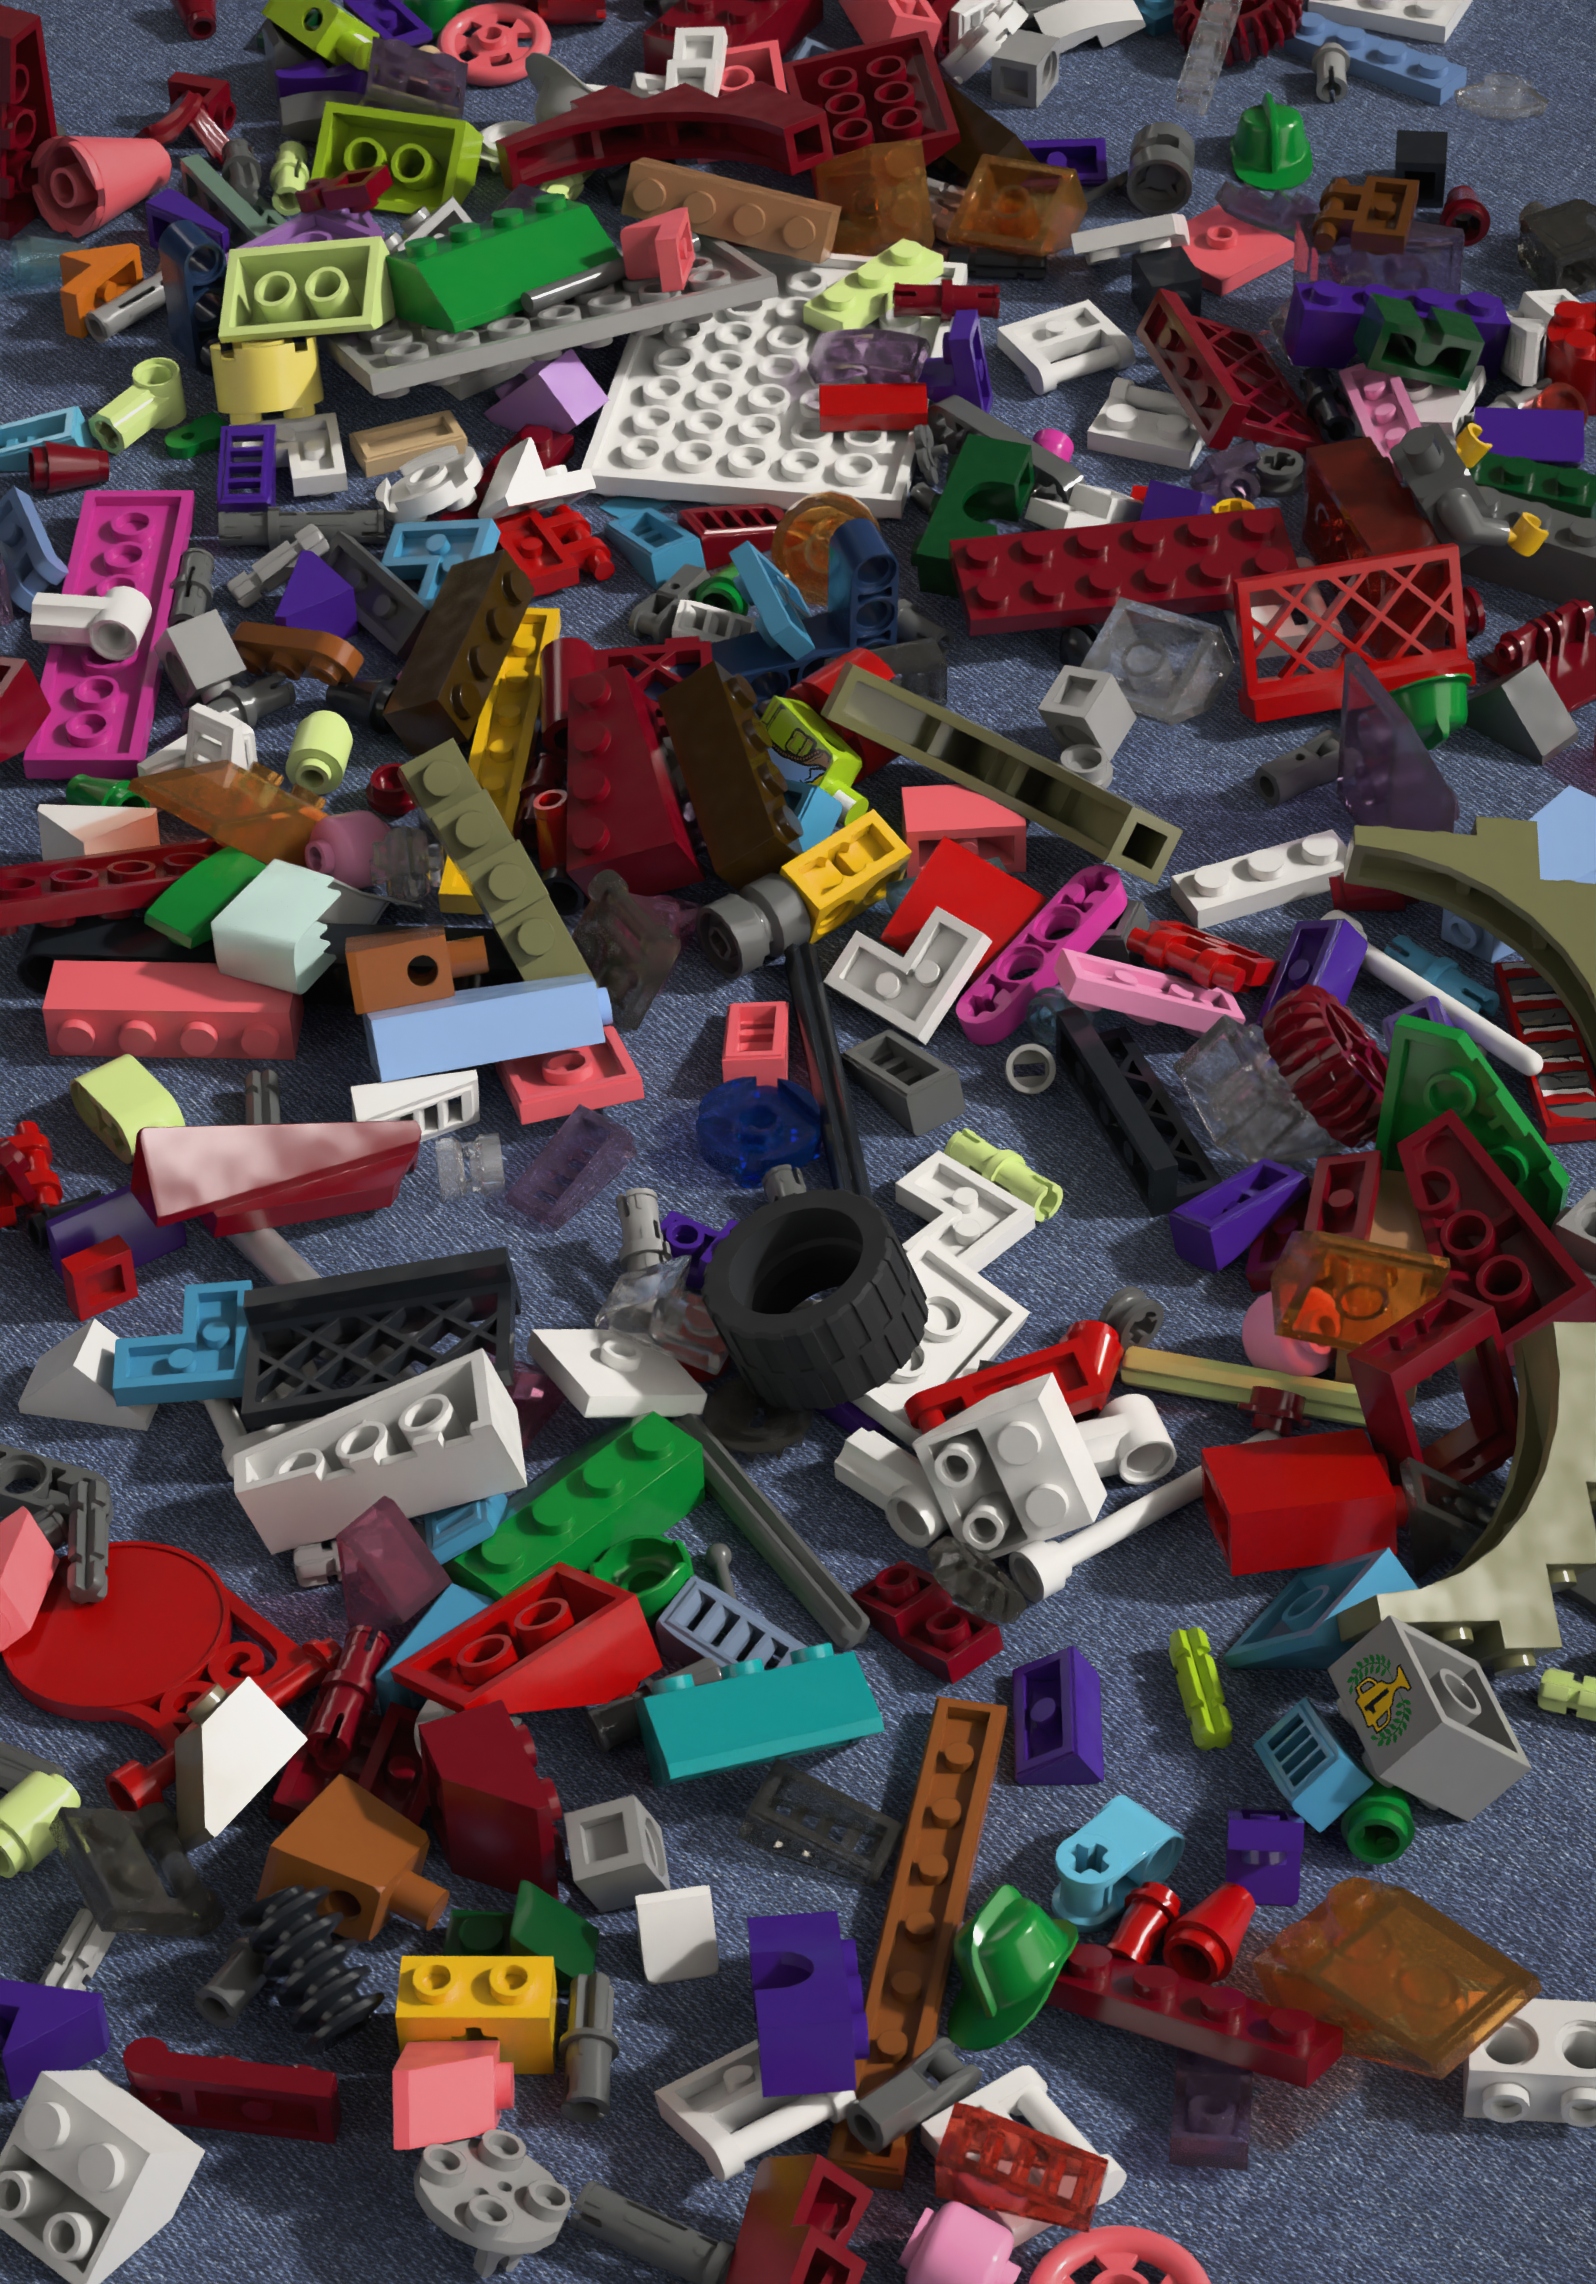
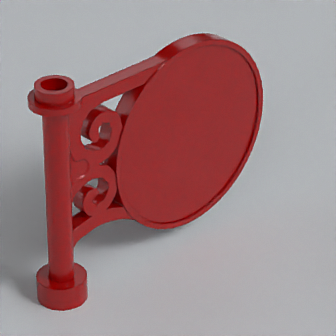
M119 1541L108 1543V1568L105 1571V1575L108 1576V1591L106 1597L101 1602L94 1603L88 1601L81 1605L72 1601L70 1590L67 1587L68 1567L71 1565V1561L68 1560V1555L59 1558L60 1561L31 1630L1 1653L10 1681L27 1700L37 1707L52 1714L74 1720L116 1721L129 1724L145 1731L161 1744L166 1754L147 1767H144L136 1760H130L105 1778L106 1789L116 1808L129 1822L138 1825L164 1807L161 1791L176 1782L175 1740L193 1722L186 1713H178L179 1709L186 1705L188 1709L206 1690L216 1683L226 1690L249 1676L280 1710H283L322 1684L325 1675L335 1670L342 1648L329 1637L322 1641L310 1639L301 1648L227 1589L220 1577L207 1563L185 1550L156 1542ZM233 1623L268 1650L277 1660L270 1670L265 1672L264 1653L259 1646L251 1642H234L230 1644ZM240 1665L241 1678L228 1674L233 1667Z

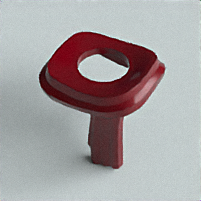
M190 90L184 92L174 102L161 120L143 128L134 137L154 139L164 146L175 141L184 129L188 127L211 159L215 158L222 167L224 163L222 148L230 140L208 114L203 105L204 98L200 93H193Z

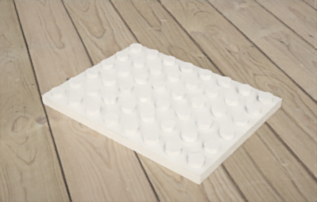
M732 246L776 275L778 297L762 300L761 307L750 311L739 312L729 308L712 312V319L701 323L686 324L680 320L664 324L663 330L653 335L635 336L630 333L607 395L609 401L603 406L581 469L590 468L596 489L590 493H597L606 497L621 495L654 498L660 501L705 502L713 506L768 503L779 506L781 509L812 511L820 515L836 513L867 516L872 519L902 518L917 464L914 430L820 431L819 385L916 383L921 363L924 359L943 357V334L951 331L954 317H952L951 322H940L939 317L932 316L893 317L891 308L844 341L803 323V305L873 259L874 256L831 253L830 258L821 264L758 248ZM943 262V274L928 284L940 285L941 279L952 280L953 285H966L967 263ZM927 398V405L929 408L931 405H933L934 402Z

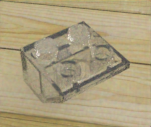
M1224 1014L1172 1065L1216 1147L1249 1166L1263 1158L1283 1165L1340 1152L1347 1147L1341 1142L1332 1139L1325 1128L1319 1127L1315 1118L1308 1110L1303 1109L1302 1103L1297 1096L1290 1092V1086L1285 1078L1278 1073L1279 1067L1276 1061L1269 1055V1045L1264 1040L1263 1029L1254 1023L1247 1028Z

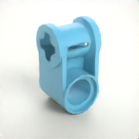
M1118 1795L1111 1799L1099 1811L1097 1816L1071 1837L1063 1840L1057 1848L1055 1868L1058 1876L1061 1878V1882L1053 1892L1051 1908L1056 1919H1067L1077 1927L1078 1932L1082 1933L1097 1932L1110 1926L1114 1919L1126 1910L1124 1899L1131 1889L1140 1888L1144 1882L1148 1881L1162 1884L1171 1875L1183 1854L1185 1847L1184 1836L1126 1795Z

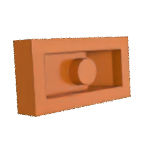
M128 243L71 251L60 255L63 287L59 290L66 334L81 339L89 334L84 321V317L87 316L86 313L91 310L94 311L126 290L144 281L138 245Z

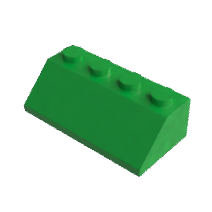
M551 193L535 198V205L525 209L505 208L497 210L491 214L492 220L481 224L467 222L453 225L448 228V235L437 239L421 237L409 240L404 244V250L387 255L386 262L396 317L456 334L524 310L521 303V294L523 292L622 256L587 204L566 200L565 195L561 193Z
M655 1411L611 1424L510 1498L493 1536L440 1566L439 1564L434 1565L431 1559H428L411 1572L412 1582L435 1599L440 1596L446 1587L453 1583L490 1597L497 1602L559 1561L589 1574V1565L593 1562H598L610 1546L633 1535H662L705 1502L703 1446Z

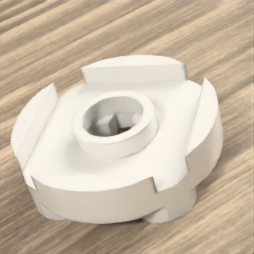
M999 0L987 12V17L977 27L973 25L955 43V48L940 64L961 85L963 81L968 80L1002 47L1001 44L1007 38L1006 34L1010 32L1013 35L1029 14L1016 1Z
M455 445L441 447L424 453L399 467L403 478L398 480L392 487L386 478L378 486L375 497L381 509H384L387 519L393 520L395 523L424 522L428 515L446 507L448 511H457L470 505L477 498L474 487L481 480L484 469L472 447L466 446L465 454H459Z

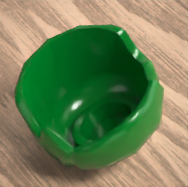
M661 1535L630 1536L610 1546L598 1562H593L589 1565L590 1575L636 1594L649 1629L656 1628L658 1618L688 1579L694 1576L692 1561L683 1542L680 1540L672 1541Z

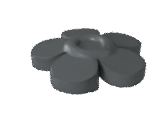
M916 425L914 427V443L917 461L930 486L936 485L939 482L937 471L941 469L939 456L947 455L948 449L946 444L934 446L933 434L929 425Z

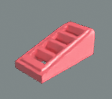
M789 1002L730 1003L728 1005L722 1054L724 1096L728 1102L783 1101L787 1097L790 1029Z

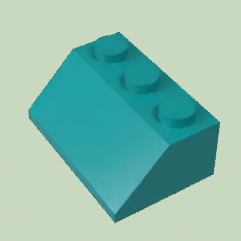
M825 1643L789 1652L792 1665L765 1671L762 1658L721 1667L722 1680L695 1686L692 1674H685L650 1683L652 1696L642 1698L635 1703L653 1787L659 1788L854 1744L884 1732L882 1716L854 1651L834 1655L832 1643Z

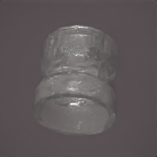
M498 1132L479 1134L474 1142L460 1143L454 1137L434 1140L441 1202L459 1201L466 1193L480 1192L485 1197L506 1195ZM468 1156L471 1179H465L463 1157Z

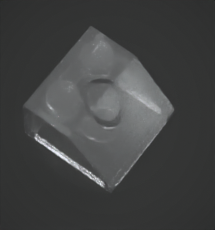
M1119 597L1080 668L1112 673L1136 716L1172 726L1211 709L1235 666V662L1220 626Z

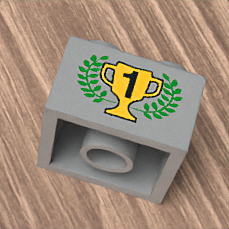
M1391 1615L1387 1616L1327 1669L1340 1695L1336 1702L1337 1707L1343 1718L1357 1731L1366 1750L1362 1754V1760L1368 1771L1385 1787L1391 1788L1395 1785L1415 1795L1426 1807L1432 1810L1441 1808L1469 1822L1532 1769L1479 1662Z

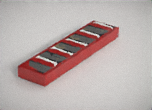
M1526 960L1495 963L1493 980L1510 1034L1540 1054L1543 1059V1068L1537 1075L1527 1076L1523 1074L1544 1142L1552 1144L1596 1140V1079L1576 1021L1552 986Z

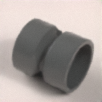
M1155 122L1146 125L1136 133L1131 143L1127 193L1131 202L1139 210L1151 215H1166L1179 211L1187 204L1192 194L1195 144L1191 135L1184 128L1171 122Z
M769 873L739 890L738 895L728 894L704 906L697 912L695 920L697 935L707 958L718 972L729 979H737L763 965L766 955L772 958L784 955V951L789 945L793 943L800 946L809 940L811 934L810 918L801 896L789 880L777 873Z

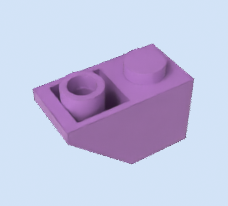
M570 348L555 360L535 361L525 368L522 372L528 379L527 381L521 373H518L499 387L495 393L501 400L485 411L484 414L490 422L515 432H519L526 423L546 426L551 430L566 434L607 403L609 399L572 348Z

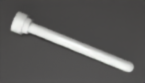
M1341 910L1330 911L1320 919H1346L1367 941V935L1363 932L1361 923ZM1368 943L1367 951L1360 966L1361 968L1415 1003L1428 996L1437 997L1456 1028L1465 1030L1472 1041L1480 1043L1486 1050L1524 1075L1534 1076L1542 1070L1543 1059L1540 1054Z
M1264 1430L1242 1443L1282 1439V1436L1278 1432ZM1201 1465L1060 1543L1054 1540L1047 1542L1034 1540L1011 1553L1009 1568L1018 1589L1033 1602L1044 1600L1064 1588L1066 1579L1072 1574V1567L1201 1497Z

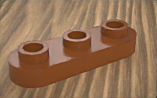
M242 621L238 624L231 637L247 669L246 671L259 676L264 671L270 673L281 671L291 680L298 681L301 677L318 679L325 684L336 686L339 682L351 683L364 662L363 656L354 646L342 638L324 631Z

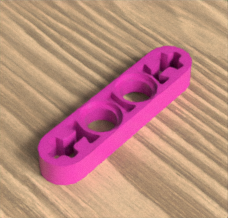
M1095 865L1076 873L961 996L956 1006V1013L967 1040L977 1045H990L1000 1042L1012 1034L1059 982L1053 969L1062 948L1086 953L1122 914L1127 906L1128 898L1116 869L1107 865ZM1069 928L1074 929L1066 937L1057 940H1047L1049 936L1057 931ZM1031 968L1037 969L1033 975L1025 979L1010 980L1012 976L1020 971Z

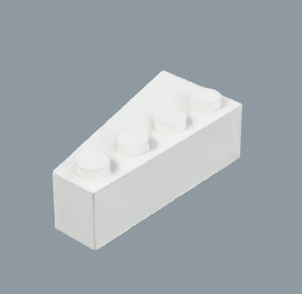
M483 1348L233 1455L234 1494L271 1555L527 1487L518 1411Z

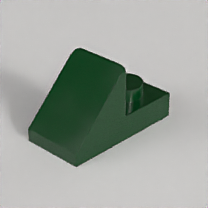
M521 1880L514 1914L451 1909L442 1956H554L557 1996L570 1997V1983L578 1974L591 1975L594 1973L600 1943V1931L597 1927L533 1883Z

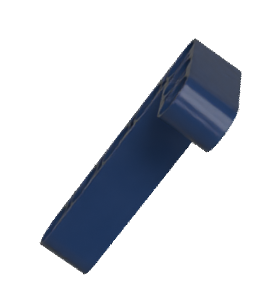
M179 220L170 224L163 231L159 240V256L171 341L173 346L203 374L213 376L210 345L220 342L221 352L233 350L232 342L221 343L218 338L227 272L226 256L224 250L195 223L189 220ZM305 336L292 337L293 343L306 342Z
M857 518L843 523L831 536L828 567V612L801 619L815 646L814 650L796 661L780 645L772 649L762 638L759 631L711 643L712 661L715 660L732 676L737 673L741 674L751 685L757 697V704L752 706L754 711L760 702L772 699L773 696L787 698L786 692L789 688L854 648H865L876 654L889 667L893 665L897 648L899 564L877 527L868 519ZM701 662L676 664L669 671L685 679L701 667ZM634 667L626 669L633 679L641 673ZM655 681L643 692L647 697L658 702L657 696L669 688Z

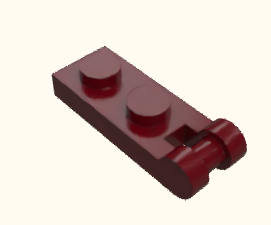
M142 2037L134 2040L126 2047L123 2053L125 2074L131 2083L129 2094L168 2123L330 2144L336 2143L342 2122L336 2072L321 2071L301 2064L280 2066L248 2062L229 2055L207 2057L169 2052L163 2041L154 2037Z

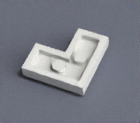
M336 412L316 414L303 418H282L243 424L276 425V468L290 467L294 497L306 495L321 497L332 492L348 491L347 474ZM263 441L234 442V447L263 446ZM262 457L234 458V462L262 461Z
M936 906L904 957L899 956L856 930L823 982L834 991L926 1045L993 941L983 932Z
M939 1150L895 1183L896 1202L929 1222L927 1226L902 1244L906 1253L925 1234L978 1273L1035 1228V1208Z

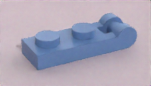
M13 485L0 500V577L9 597L20 608L28 613H32V602L36 593H43L51 583L58 585L69 573V570L56 556L30 496Z

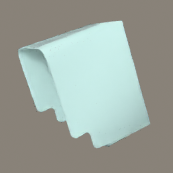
M273 859L211 922L219 973L298 995L305 993L337 959L335 955L323 952L331 944L327 940L320 939V936L327 930V925L317 921L341 896L340 891L327 887L335 880L334 877Z

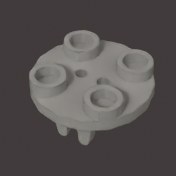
M499 2129L486 2131L481 2139L470 2137L427 2146L423 2151L413 2176L415 2197L428 2218L450 2236L477 2248L473 2267L483 2278H488L494 2273L498 2262L506 2271L510 2272L517 2267L523 2254L536 2253L554 2243L572 2205V2195L564 2186L557 2183L551 2173L530 2156L526 2155L527 2150L524 2142L516 2135Z

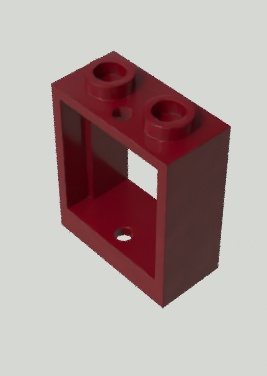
M1449 1288L1346 1355L1373 1450L1375 1453H1384L1389 1468L1390 1483L1392 1486H1401L1405 1501L1429 1512L1435 1507L1451 1501L1456 1493L1486 1473L1502 1467L1506 1460L1514 1455L1519 1397L1494 1306ZM1454 1360L1470 1419L1423 1450H1420L1404 1392Z

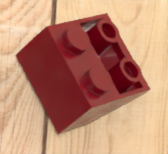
M502 1699L418 1725L429 1822L451 1872L518 1895L520 1881L526 1880L558 1901L557 1869L566 1867V1857L561 1838L552 1822L562 1819V1810L551 1778L548 1776L539 1779L534 1770V1767L538 1765L537 1754L527 1726L525 1724L514 1726Z

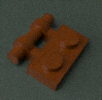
M1367 175L1364 186L1350 185L1345 178H1334L1330 185L1323 190L1320 198L1319 208L1321 211L1315 216L1312 226V234L1315 237L1314 245L1321 251H1329L1342 237L1351 238L1350 249L1367 251L1377 256L1389 254L1403 255L1418 201L1419 181Z

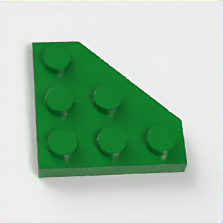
M1402 1014L1394 1025L1375 1150H1380L1384 1159L1382 1169L1404 1172L1397 1143L1444 1112L1452 1109L1546 1227L1551 1230L1557 1215L1566 1206L1571 1178L1465 1030Z

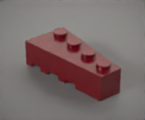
M0 5V238L10 240L41 214L32 191V185L38 184V167L31 169V162L38 145L58 135L40 15Z
M622 664L569 679L566 872L598 910L707 880L703 866L696 857L693 847L695 840L690 824L684 818L679 799H681V794L677 781L670 772L667 762L669 756L653 704Z

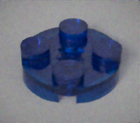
M756 1076L741 1077L727 1081L705 1095L699 1105V1117L696 1121L697 1149L701 1157L711 1167L726 1175L734 1176V1181L737 1185L748 1189L763 1187L762 1179L771 1168L790 1164L793 1171L795 1167L800 1169L809 1161L819 1157L822 1151L819 1104L808 1090L789 1080L777 1078V1087L769 1085L757 1086ZM752 1125V1126L757 1127V1128H759V1129H766V1130L753 1131V1130L747 1129V1127Z

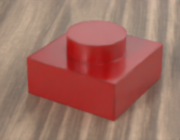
M119 1234L60 1260L68 1307L80 1322L139 1296L131 1248Z

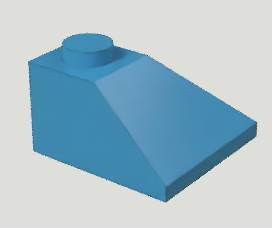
M1389 1547L1298 1572L1222 1658L1230 1669H1328L1358 1643L1341 1642L1336 1614L1376 1594L1418 1589V1587Z

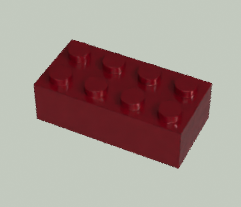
M679 0L643 33L645 73L666 76L667 62L673 59L676 28L725 27L728 36L727 48L778 40L782 59L824 19L823 0Z

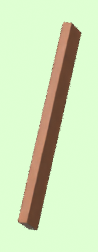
M936 1696L863 2002L868 2025L869 2059L855 2060L856 2090L854 2093L857 2099L902 2070L936 2041L955 1957L954 1938L962 1926L1007 1725V1706ZM844 2119L834 2124L826 2159L865 2186L902 2191L916 2127L880 2152L871 2153L850 2132L847 2120Z

